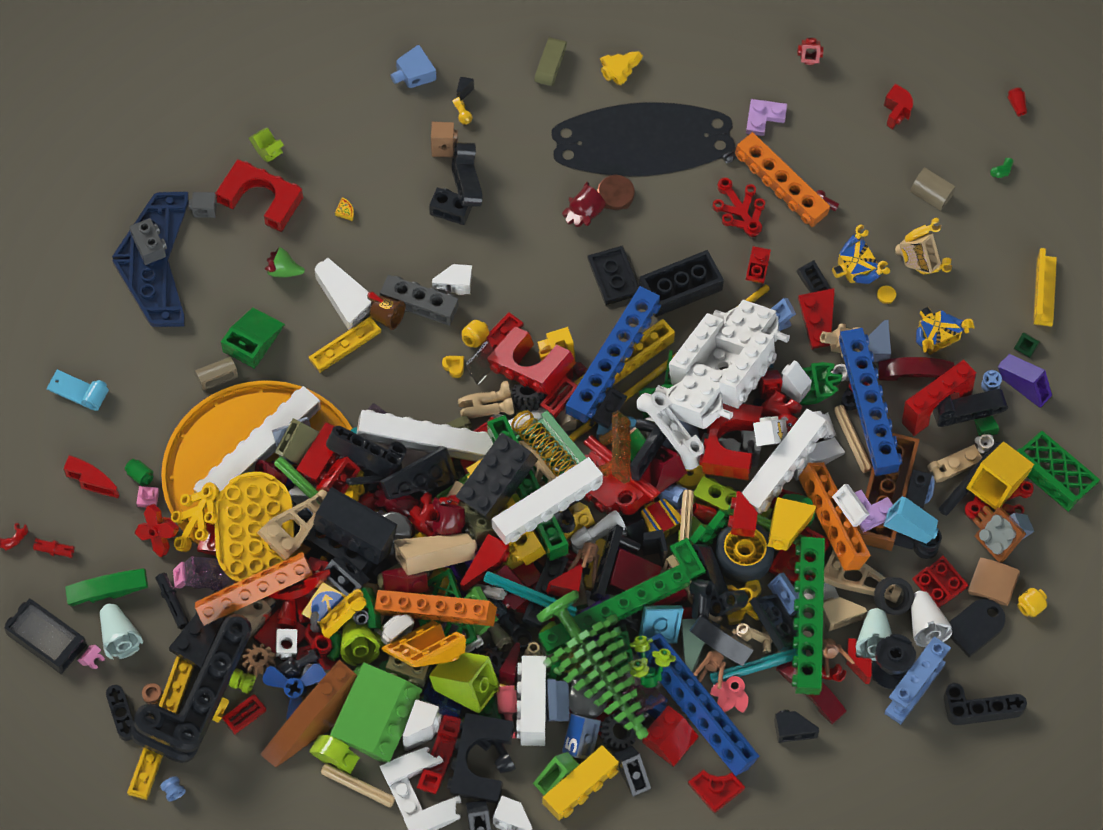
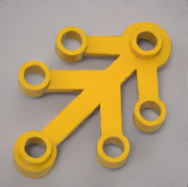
M208 482L202 487L200 492L192 495L183 494L181 496V504L187 507L191 506L193 502L199 500L200 502L196 507L183 512L174 511L171 515V520L178 524L191 518L182 536L174 540V546L178 551L188 552L191 549L192 541L189 537L197 522L198 529L195 532V538L200 541L207 540L206 522L214 524L218 519L214 503L219 494V488L216 484ZM207 506L208 512L205 514L204 509Z

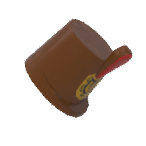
M369 292L367 298L373 301L370 317L390 330L396 329L404 317L405 302L401 300L395 301L382 295L378 296L374 292Z

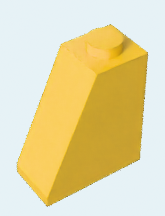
M777 497L767 546L776 550L787 551L812 520L816 506Z

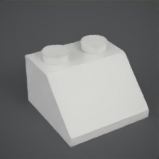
M415 700L403 733L404 750L409 751L434 739L435 733H438L442 715L439 714V706Z

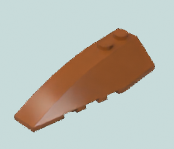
M339 660L289 717L263 750L261 756L276 768L302 748L311 744L317 739L318 735H324L334 727L357 675Z

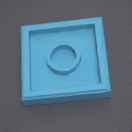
M682 605L644 606L639 636H646L648 639L661 633L668 643H677L684 610Z

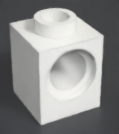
M277 629L276 656L283 660L296 657L297 629ZM283 641H289L291 642L292 647L290 649H284L281 646V643Z

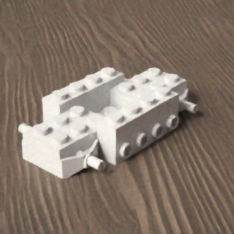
M742 300L737 307L726 313L715 310L713 315L707 313L669 362V375L671 376L673 386L665 388L658 385L655 392H662L672 403L669 408L678 420L705 429L717 418H720V416L731 420L733 412L723 409V403L739 408L747 400L749 393L752 389L756 388L760 378L765 376L769 366L776 360L777 354L775 353L774 341L776 342L778 339L787 343L790 335L779 331V318L775 310L746 300Z

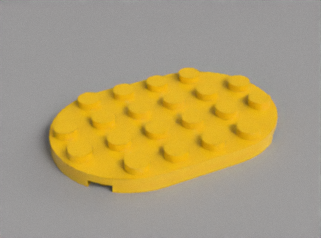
M248 472L238 475L229 481V484L219 492L216 498L215 512L218 516L215 523L216 556L224 573L235 582L242 581L284 561L257 533L273 517L293 507L292 498L285 485L270 474ZM294 520L284 522L281 527L292 538L295 537Z

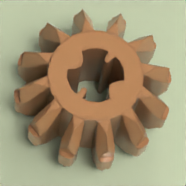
M263 643L259 648H257L256 644H253V650L247 648V654L242 656L244 660L242 663L243 668H247L248 674L254 673L256 678L260 673L263 677L267 667L276 666V661H274L276 658L275 653H271V648H265Z

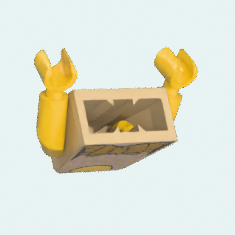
M939 218L932 219L931 224L928 226L923 225L908 233L905 239L895 248L896 254L903 256L907 267L915 269L923 275L939 272L941 269L943 272L948 273L952 269V265H949L951 264V258H944L941 264L933 233H929V231H940L942 225H933L939 222Z

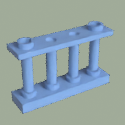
M935 636L889 696L893 701L887 707L884 714L900 725L903 723L945 666L946 662L943 658L951 649L950 646Z

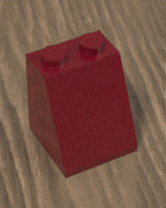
M619 549L616 553L605 594L616 596L659 575L662 567L623 549Z

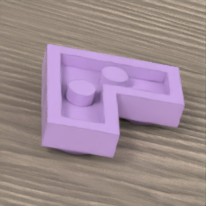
M751 99L746 134L753 132L755 135L764 136L766 121L784 123L787 104Z
M862 490L855 492L869 513L859 525L863 533L884 523L888 509L893 505L890 499L887 497L871 505Z

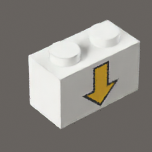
M778 416L759 418L760 422L753 423L757 446L780 444L788 434L786 420H779Z

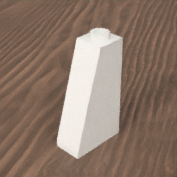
M329 258L316 265L314 269L316 280L347 329L350 330L370 314L373 301L367 298L369 292Z

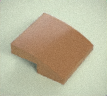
M980 557L968 593L969 595L988 598V600L1008 606L1020 575V570Z

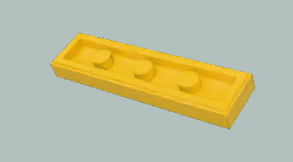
M368 317L309 356V360L321 373L382 333L381 329L371 317Z

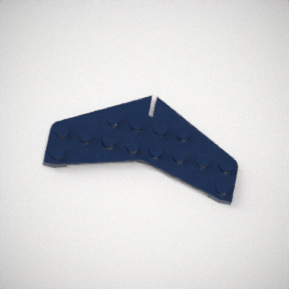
M188 192L155 193L134 223L136 224L151 218L152 223L157 224L160 231L158 236L160 239H164L167 246L165 258L145 265L130 230L112 256L113 264L146 320L153 327L185 326L184 312L168 260L189 204Z

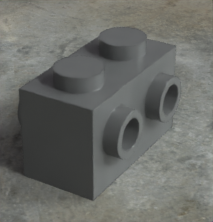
M151 218L129 226L131 236L145 265L166 257V243L163 238H159V228L157 224L152 223Z

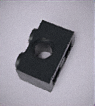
M341 553L333 558L324 569L330 570L331 573L327 579L346 596L356 589L362 590L370 580Z

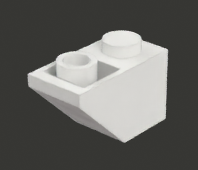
M451 265L432 279V288L441 293L470 294L472 266Z
M794 360L791 365L787 364L782 371L783 382L781 392L800 403L810 391L812 381L799 363Z
M501 796L493 815L495 827L500 830H532L522 804Z

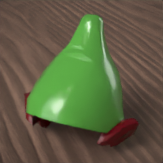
M278 247L276 252L270 253V257L267 259L268 266L265 267L267 275L273 277H292L305 272V269L293 261L288 252L281 247Z

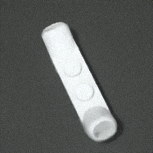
M657 391L652 395L648 393L642 394L637 399L638 410L646 412L651 416L680 454L685 469L692 470L699 465L700 455L704 452V445L697 435L691 437L670 410L669 406L672 403L664 393Z

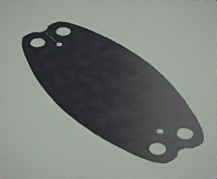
M645 102L606 107L572 117L556 125L552 129L551 135L552 139L559 145L554 150L553 156L554 160L561 165L598 174L651 176L678 172L722 158L723 153L731 152V149L735 148L734 139L729 134V130L732 128V120L729 116L718 111L676 103ZM714 119H721L723 126L721 128H714L712 121ZM562 129H570L572 135L569 138L562 137L560 134ZM717 140L725 142L726 147L723 150L715 148L714 143ZM565 150H571L574 153V157L566 160L563 158L562 153Z

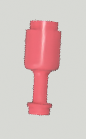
M514 685L499 686V692H497L498 712L504 715L505 720L513 721L512 716L517 712V690L514 689ZM513 732V738H516L517 732Z

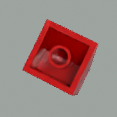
M668 705L647 729L649 734L642 740V743L674 767L699 736L687 720Z

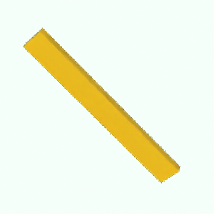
M176 656L159 703L160 707L176 714L179 713L195 668L178 656ZM143 747L127 792L128 795L145 800L148 799L163 757L162 755Z

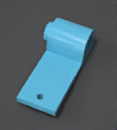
M58 369L47 386V390L94 411L99 410L109 391L107 384L101 380L92 381L89 384Z

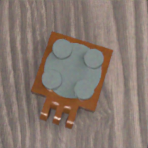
M984 506L983 511L987 515L980 511L978 516L982 521L977 517L973 520L980 528L975 537L998 562L1003 563L1025 537L1026 533L1003 508L998 507L993 512L988 506Z

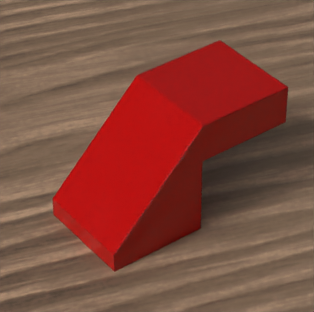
M849 638L847 654L855 663L851 664L846 659V665L865 684H870L872 658L856 657L857 639Z

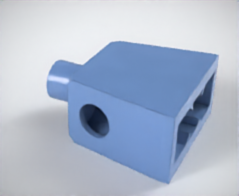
M417 45L398 58L396 61L397 71L390 74L394 84L404 80L408 88L436 80V69L420 45Z

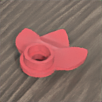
M732 676L726 682L722 681L721 689L717 688L718 683L712 687L710 694L718 697L717 704L724 712L729 711L734 706L738 711L745 712L749 698L744 692L745 683L740 677ZM734 682L739 684L736 690L731 688V684Z

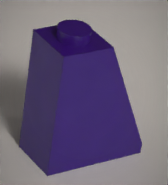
M1011 354L998 365L1002 380L1036 406L1041 408L1052 396L1044 369Z

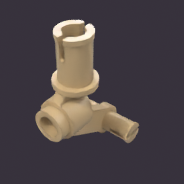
M741 623L737 626V629H733L732 632L735 636L745 641L753 638L763 644L764 654L771 653V643L773 641L764 626L762 627V633L750 628L745 623Z

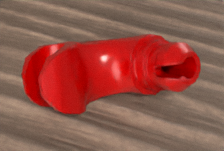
M15 523V535L7 539L0 538V548L7 551L18 545L28 534L29 530L26 524L20 529V524Z
M836 664L834 668H829L830 676L826 677L825 667L822 665V679L841 682L846 676V670H842L841 665Z

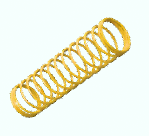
M522 411L514 417L511 423L512 429L520 435V438L529 446L532 445V449H537L536 453L541 454V459L545 458V464L555 476L558 477L560 471L564 469L568 471L571 467L577 465L571 455H568V452L563 450V447L559 445L558 441H555L550 432H546V428L542 427V424L534 418L530 411ZM525 414L518 420L516 427L514 428V423L517 420V418ZM530 415V419L520 429H517L520 420ZM536 424V426L530 432L527 433V431ZM527 428L525 434H521V431ZM537 430H539V432H538L535 436H533V437L531 438V436H532ZM531 433L529 439H525V435ZM544 434L540 440L535 442L539 436ZM535 438L533 443H529L530 439ZM548 439L545 444L540 446L544 440ZM540 442L538 447L534 448V444ZM552 443V445L547 450H545V448ZM545 446L542 452H538L539 448ZM561 447L562 450L557 452L551 458L550 462H546V459L552 456L558 450V448ZM556 448V450L551 455H549V453ZM548 450H550L547 453L546 457H542V453H545ZM563 452L566 453V455H564V456H562L560 459H558V458L562 455ZM558 453H560V455H559L556 459L553 460V458H554ZM567 456L570 457V460L563 463L566 460ZM565 457V459L557 465V463ZM557 460V462L555 463L554 466H551V465H550L551 462H554V461ZM571 461H574L575 464L568 467ZM567 462H569V464H568L565 468H563V469L561 470V468H562ZM561 465L559 471H555V467Z

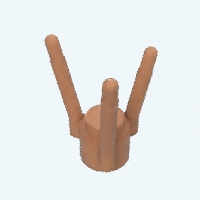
M585 542L567 571L574 568L580 558L583 560V568L586 567L587 563L594 561L593 588L600 557L597 554L599 547L592 542Z
M823 639L822 653L826 677L830 676L828 660L836 657L838 652L851 664L855 663L842 649V646L840 644L836 645L833 639Z
M717 651L708 652L706 658L694 672V676H697L703 669L698 678L700 683L708 670L715 672L719 669L717 688L721 689L723 672L726 663L723 662V655Z

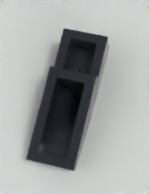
M700 615L690 628V632L703 642L741 666L744 665L754 651L749 642L735 636L731 630L703 615Z

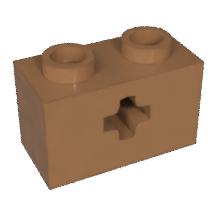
M432 122V157H453L454 146L458 142V130H454V122Z

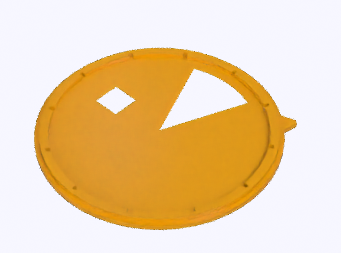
M280 381L245 382L222 389L192 408L171 435L162 462V489L171 515L174 511L183 512L198 506L200 500L193 502L189 507L182 505L180 502L181 496L183 494H195L193 489L195 484L200 479H204L214 466L217 467L227 454H231L241 441H245L255 428H259L266 417L273 415L280 404L286 403L294 391L300 390L302 387ZM309 390L320 400L321 409L309 419L311 428L320 432L327 422L333 426H341L348 430L353 429L344 415L331 402ZM274 452L266 462L276 461L279 458V454ZM295 463L292 466L298 467V464ZM207 507L204 509L205 514L208 512ZM191 518L176 524L184 532ZM197 522L189 538L198 545L200 540L195 538V532L198 529ZM320 535L318 538H324L326 535ZM302 543L295 551V555L302 552L307 554L311 548Z

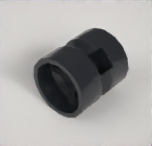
M938 530L936 538L931 539L927 544L915 539L913 548L917 556L923 559H931L936 556L942 540L940 530Z

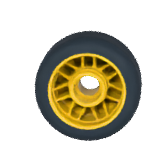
M756 524L755 536L752 538L731 535V527L727 526L719 534L715 546V557L721 573L728 579L738 583H747L748 581L759 580L764 577L769 571L774 558V548L767 546L768 531L759 524Z

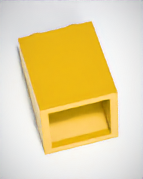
M1003 441L981 462L966 488L996 510L998 507H1002L1021 485L1035 464Z

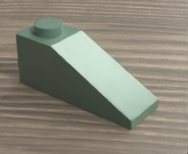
M682 619L681 634L684 663L694 673L706 643L690 632V628L697 619Z

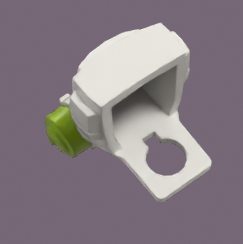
M399 614L395 617L392 616L393 618L382 625L381 628L374 629L373 633L379 641L380 647L410 633L415 623L414 619L410 615Z

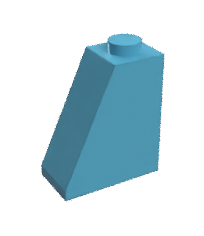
M903 496L888 509L884 527L925 544L931 539H935L939 530L936 528L938 524L936 518Z

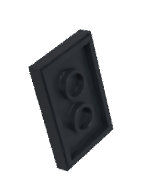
M623 245L587 256L605 306L633 298L639 286Z
M778 595L752 598L749 602L778 651L793 649V637H797V630L793 629V620Z

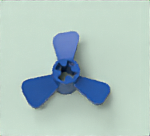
M314 663L301 678L288 679L274 666H269L262 680L265 685L284 688L285 694L290 697L286 715L288 720L303 702L301 697L305 695L307 686L320 682L326 675V672L321 664ZM294 682L299 683L297 685L300 688L299 693L296 691L294 693L290 692Z

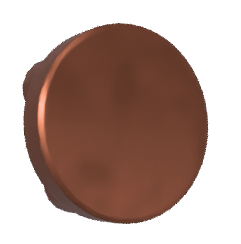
M611 175L600 182L598 193L606 202L605 209L621 210L630 207L634 199L635 189L633 183L628 178L621 175Z

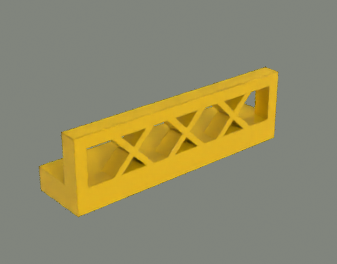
M1040 248L1037 257L1033 324L1052 326L1057 257L1046 256L1045 248Z

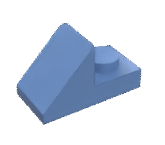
M783 298L771 308L776 311L779 318V331L792 326L789 320L796 315L789 299Z

